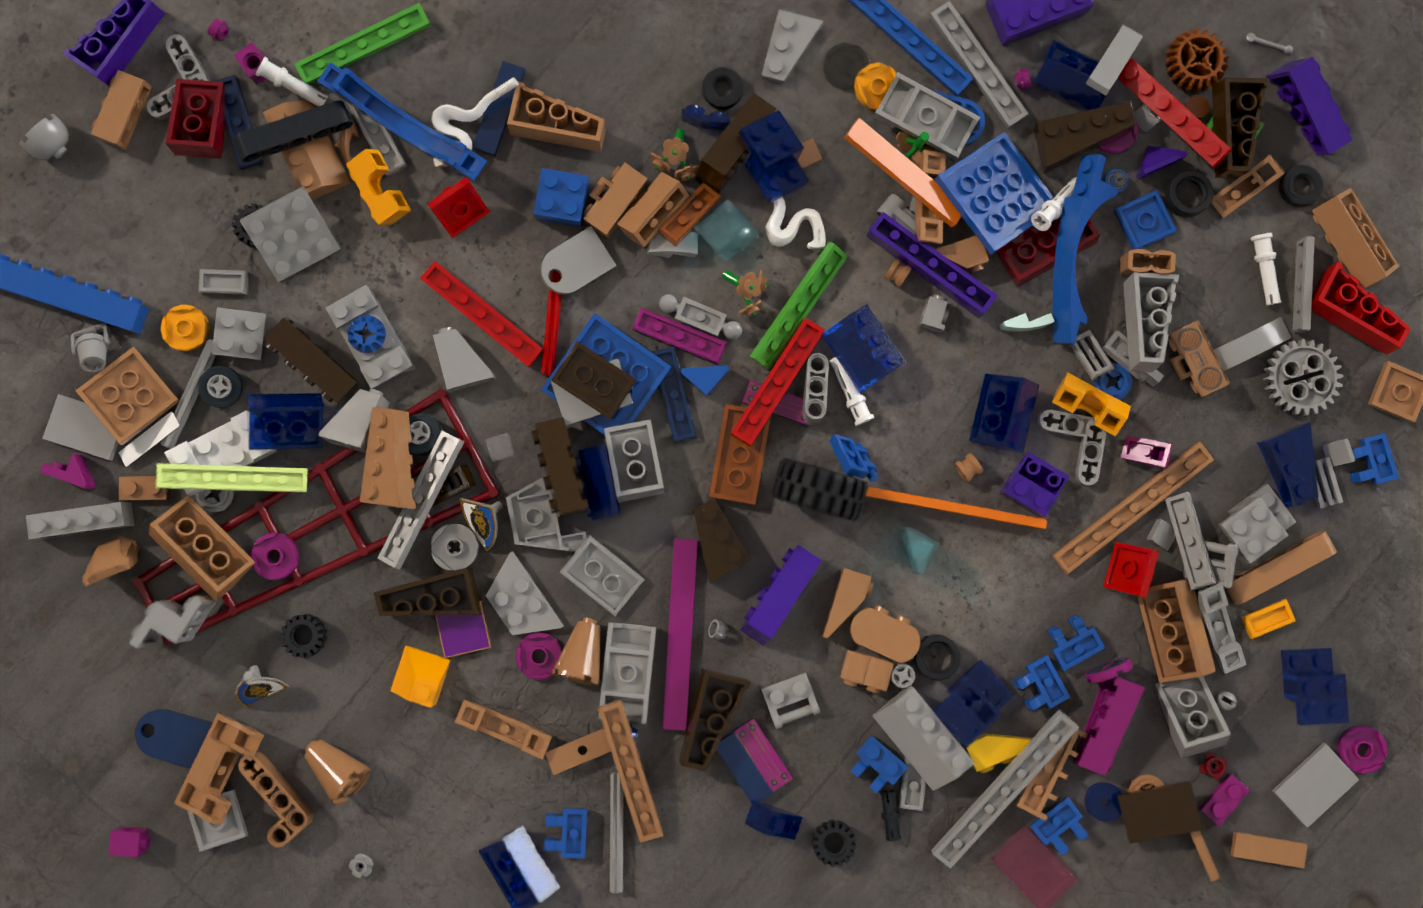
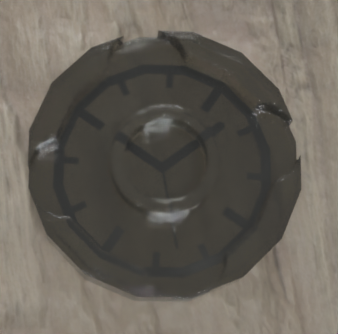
M848 43L837 44L827 52L823 62V72L826 80L832 86L841 90L853 89L855 78L860 70L869 65V59L866 52L858 45Z

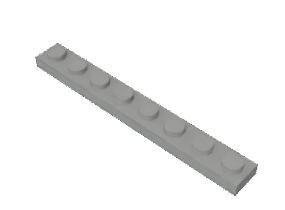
M1058 710L931 850L932 854L951 869L1078 730L1079 726Z

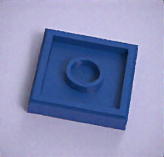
M1158 190L1113 210L1132 250L1141 249L1177 232Z

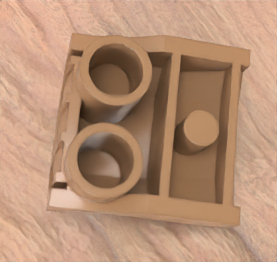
M120 536L98 545L87 565L86 573L83 575L84 585H90L128 570L139 561L138 552L140 550L137 541Z

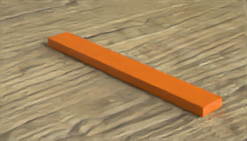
M868 487L865 496L1036 529H1046L1047 525L1046 519Z

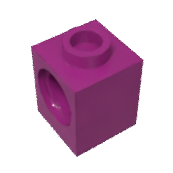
M253 42L233 55L256 85L268 80L261 75H255L259 66L256 69H252V65L255 62H260L261 64L264 59V55Z
M120 826L111 830L108 855L139 857L145 854L149 849L151 840L150 836H148L149 829Z

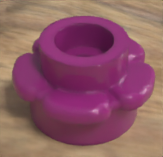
M215 19L210 24L207 34L212 37L213 41L224 40L228 35L229 29L227 28L226 21Z
M1018 68L1019 73L1014 74L1017 88L1022 87V90L1025 91V88L1032 87L1028 68L1023 70Z

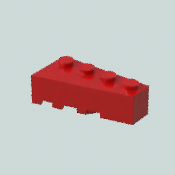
M1337 261L1325 269L1312 293L1311 312L1386 355L1400 349L1411 328L1390 308H1385L1377 301V296L1372 292L1368 293L1359 284L1360 281L1354 275L1350 276L1344 271V266Z

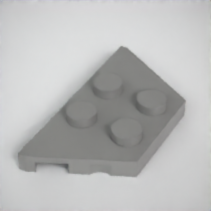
M510 552L486 595L510 633L517 635L564 627L565 625L515 552Z

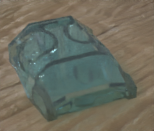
M726 200L706 219L693 227V230L696 233L698 232L699 236L701 235L705 242L712 247V250L716 251L724 264L759 235L750 222L729 200Z

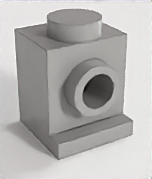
M940 295L930 296L926 300L918 327L942 333L945 325L941 323L946 322L949 314V309H946L947 298Z

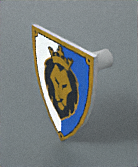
M460 498L462 511L469 528L476 534L478 542L488 551L494 545L497 538L496 513L503 509L502 504L497 501L492 505H486Z
M254 665L249 668V671L244 673V679L238 684L235 695L241 705L248 707L289 688V685L279 679L261 677L259 667Z

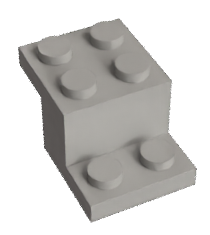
M1264 484L1227 511L1230 516L1218 525L1231 543L1239 546V553L1245 562L1251 564L1289 536L1285 530L1295 524L1296 521L1269 484Z
M209 595L191 597L184 606L174 600L156 601L145 611L146 617L142 624H138L132 631L131 636L133 637L129 644L136 648L155 646L161 635L174 643L191 641L216 602Z

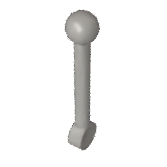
M1248 33L1245 37L1247 43L1254 41L1282 50L1287 55L1293 52V47L1290 45L1282 46L1260 39L1254 33Z

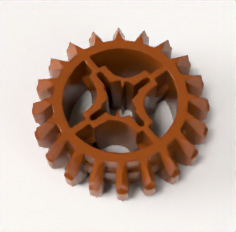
M1199 28L1194 29L1192 32L1186 30L1183 35L1179 34L1169 44L1170 49L1165 53L1168 58L1164 61V64L1170 66L1166 73L1173 74L1171 81L1176 79L1179 81L1177 87H1181L1184 84L1186 91H1190L1192 87L1195 93L1199 92L1201 88L1206 91L1225 76L1224 72L1229 66L1226 62L1230 56L1224 55L1228 47L1220 46L1223 43V39L1215 40L1216 33L1209 36L1208 29L1200 33ZM1181 52L1183 53L1182 56H1183V58H1184V60H1185V65H1184V66H1183L1182 61H1181ZM1209 55L1212 59V68L1210 67L1211 63L1209 62ZM1203 56L1198 63L1195 62L1191 65L1195 58L1198 59Z

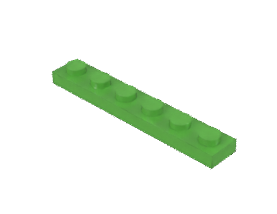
M417 3L294 65L302 81L310 86L318 81L330 62L340 69H344V67H349L431 25L420 3Z
M828 242L751 353L750 357L764 369L770 370L848 256L836 244Z

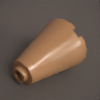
M583 618V621H577L553 668V676L560 678L561 675H565L567 681L590 686L593 683L595 686H598L600 678L601 627L596 625V620Z
M313 740L305 748L306 753L304 757L335 806L348 801L349 799L346 796L351 792L356 794L370 777L368 771H371V769L367 765L324 740Z

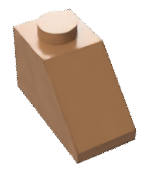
M977 236L935 249L965 272L970 271L971 274L984 270V266L989 262L985 247Z

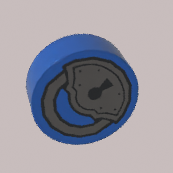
M1114 169L1105 175L1103 182L1118 189V193H1121L1128 185V177L1122 170Z

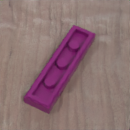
M642 307L632 327V330L718 365L727 345V342Z

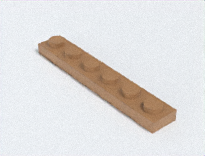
M619 700L598 707V711L639 841L641 843L662 837V826L623 702Z

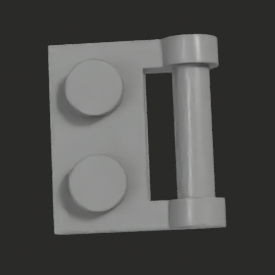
M1204 540L1207 551L1225 554L1224 561L1209 558L1217 584L1221 583L1226 588L1232 587L1235 560L1238 556L1239 546L1230 543L1224 545ZM1184 567L1183 578H1188Z
M806 672L761 688L776 730L782 728V725L810 714L817 715L821 713ZM808 698L809 705L780 716L778 715L776 709Z

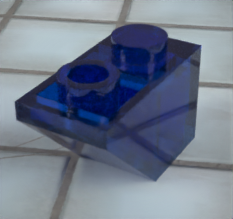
M752 801L745 824L764 835L795 840L803 817L766 803Z

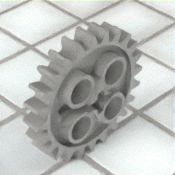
M1302 339L1297 343L1295 340L1288 343V346L1286 344L1280 346L1281 351L1277 350L1272 353L1276 359L1271 358L1267 360L1271 367L1265 368L1264 371L1269 373L1270 376L1263 378V380L1270 382V385L1265 388V390L1273 391L1269 398L1278 399L1275 406L1284 404V412L1292 409V415H1297L1301 412L1302 416L1309 415V412L1312 415L1317 414L1318 409L1320 411L1326 410V404L1334 403L1331 397L1340 395L1335 388L1343 387L1341 383L1337 382V379L1342 378L1343 375L1336 372V370L1342 367L1341 365H1334L1337 356L1329 357L1331 349L1322 351V343L1315 346L1314 340L1308 341L1306 344L1305 340ZM1308 358H1311L1314 362L1313 369L1308 366ZM1286 364L1292 369L1291 375H1288L1285 371ZM1319 370L1322 371V375L1289 385L1284 384L1286 380ZM1316 380L1319 381L1321 384L1320 391H1318L1315 387ZM1293 387H1296L1299 391L1298 398L1292 393Z

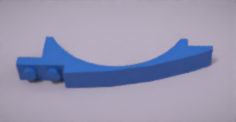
M330 62L317 81L321 86L357 108L362 114L473 181L476 180L487 163V160L468 149L462 142L440 134L395 106L346 67L342 70Z
M1101 154L1081 157L1072 197H1065L1057 236L1053 274V319L1055 321L1053 322V339L1056 344L1075 345L1079 325H1086L1088 317L1081 305L1076 285L1075 264L1078 244L1083 229L1093 212L1101 204L1116 197L1118 194V189L1101 181L1106 157Z

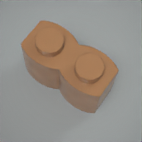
M1144 249L1131 250L1121 257L1120 274L1126 277H1130L1134 272L1171 274L1175 271L1176 254L1166 250L1153 253Z
M847 649L839 676L844 679V684L857 687V684L860 683L867 686L866 690L880 694L881 690L887 691L894 663Z

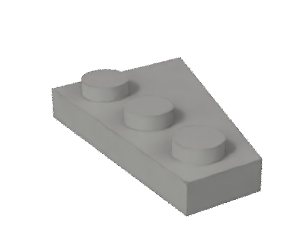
M779 10L761 78L784 83L817 31L823 25V21Z

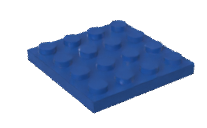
M1005 132L934 179L990 255L1032 227L1031 216L1042 209L1044 202L1054 198Z
M594 313L541 391L557 401L551 380L576 341L608 362L619 359L622 371L637 380L630 391L633 404L618 409L612 420L602 414L584 420L605 435L604 428L629 424L636 420L672 367Z

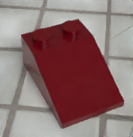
M176 79L166 145L177 156L221 159L225 138V84L215 81Z

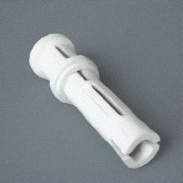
M266 56L255 74L270 80L275 87L282 86L317 107L324 105L328 98L327 95L288 74V70L285 67L280 68L268 61Z
M1077 177L1072 178L1052 200L1044 202L1042 209L1031 216L1034 227L1038 230L1046 231L1050 228L1051 222L1062 215L1065 197H1072Z
M1272 233L1251 237L1256 251L1254 259L1256 263L1259 262L1266 306L1282 303L1273 259H1276V252H1273Z
M840 355L831 359L829 362L846 396V406L850 408L855 418V426L874 419V415L870 414L865 403V396L860 394L844 356Z

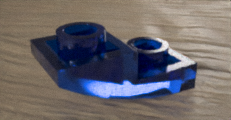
M690 105L686 109H681L682 121L697 127L724 130L730 124L729 114H724L721 111L712 112L710 116H706L705 107H700L699 105Z

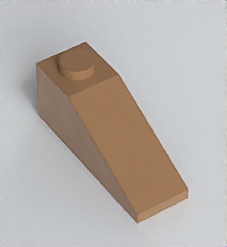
M1270 154L1252 167L1250 172L1239 177L1213 196L1211 203L1224 218L1281 177L1285 172Z
M842 568L821 636L828 638L865 600L866 595L870 596L874 582H870L871 576Z

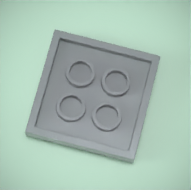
M304 186L240 219V223L278 282L341 249Z

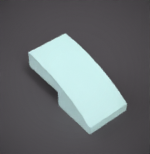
M1026 313L1004 321L999 326L1001 330L1030 331L1049 326L1055 321L1050 313L1029 322Z

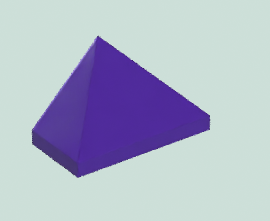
M1147 146L1136 176L1139 180L1178 163L1187 156V153L1181 150Z

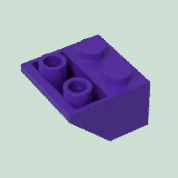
M1027 452L1011 472L999 494L1039 518L1046 517L1069 476L1032 453Z

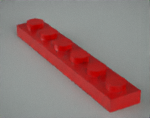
M1130 58L1117 79L1207 163L1215 168L1232 151L1231 148L1134 59Z
M436 261L420 277L424 283L528 368L543 352V348Z
M807 318L803 320L732 430L731 436L749 447L753 445L824 334L825 329Z

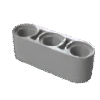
M820 353L811 355L805 367L802 415L804 421L809 425L819 424L824 418L827 407L829 362L827 357ZM811 364H820L822 366V370H814L811 367ZM816 385L820 387L821 392L813 393L810 390V386ZM816 408L819 410L820 415L812 416L808 409Z

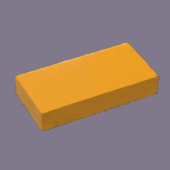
M1282 599L1241 616L1250 639L1257 638L1296 621L1287 599Z

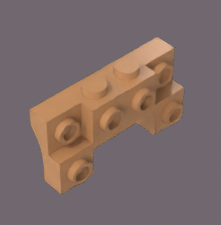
M217 713L174 803L211 824L222 825L232 802L221 796L224 786L240 753L254 757L264 734L250 726L239 723L229 716Z

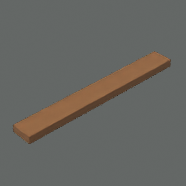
M1197 442L1167 465V468H1163L1051 557L1065 575H1068L1212 463L1214 458L1201 442Z

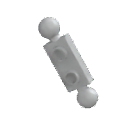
M671 294L662 296L659 301L660 309L663 312H677L675 320L718 337L720 331H723L725 336L731 340L738 339L742 335V326L738 322L730 321L726 323L724 321L727 314L683 297L680 304Z

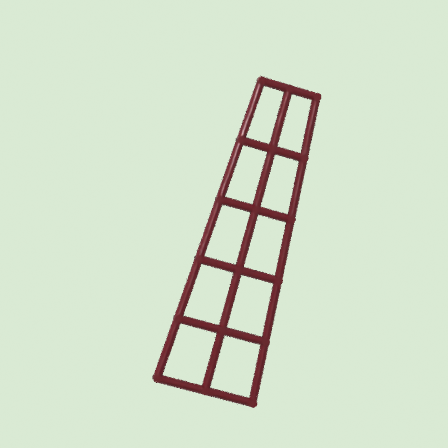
M438 389L432 395L406 410V412H409L410 417L440 401L458 436L464 441L459 453L464 450L468 452L487 488V491L468 500L484 503L499 495V490L444 389ZM345 448L308 471L307 483L320 476L336 509L287 534V536L296 541L341 517L358 550L303 575L298 567H296L295 571L291 574L292 580L239 604H236L230 591L222 596L228 609L206 618L198 632L383 548L388 536L366 545L350 514V511L365 503L360 502V496L344 503L327 471L358 451ZM427 460L410 468L411 479L421 473ZM274 492L220 527L227 533L259 513L269 533H280L267 507L292 492ZM461 503L432 516L429 512L420 531L462 513ZM172 557L133 579L132 583L139 592L146 608L155 602L145 583L176 565L177 562ZM196 583L164 601L174 600L180 603L201 592L203 589ZM161 635L164 645L174 644V642Z

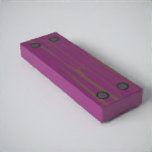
M750 380L742 403L749 405L762 384ZM785 393L772 414L809 426L804 421L802 415L803 399ZM815 408L808 409L811 415H813Z
M754 718L734 730V733L773 792L793 779Z

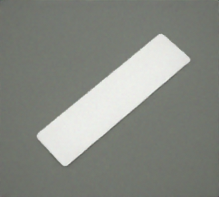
M173 412L168 413L119 452L126 467L179 427Z

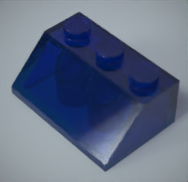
M1053 40L1034 82L1038 83L1043 89H1051L1058 92L1064 99H1072L1079 102L1082 107L1089 110L1099 108L1106 95L1086 84L1100 61Z
M868 304L849 314L821 334L859 393L895 372L906 363Z
M985 374L969 441L1000 450L1023 453L1039 384L1023 377Z
M320 393L247 394L249 450L323 447V438L318 436L323 429L324 404Z
M604 443L579 450V457H575L578 471L582 470L584 480H581L583 494L587 493L588 498L587 517H591L592 521L621 516L607 445Z
M523 825L507 832L478 851L511 908H529L539 904L560 888L555 876L550 872L543 860L542 854L537 850L529 832L525 830Z

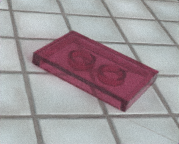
M1026 826L991 858L1037 908H1049L1077 880Z

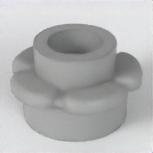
M365 854L356 855L349 863L352 874L357 878L367 877L372 872L373 861Z

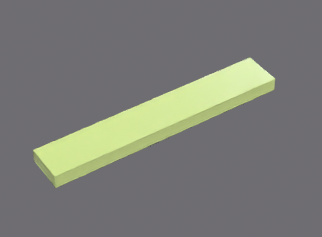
M157 464L156 488L307 492L308 469Z

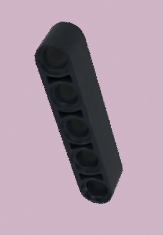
M338 100L243 131L235 135L232 140L242 162L248 163L344 131L353 125V121L344 101Z

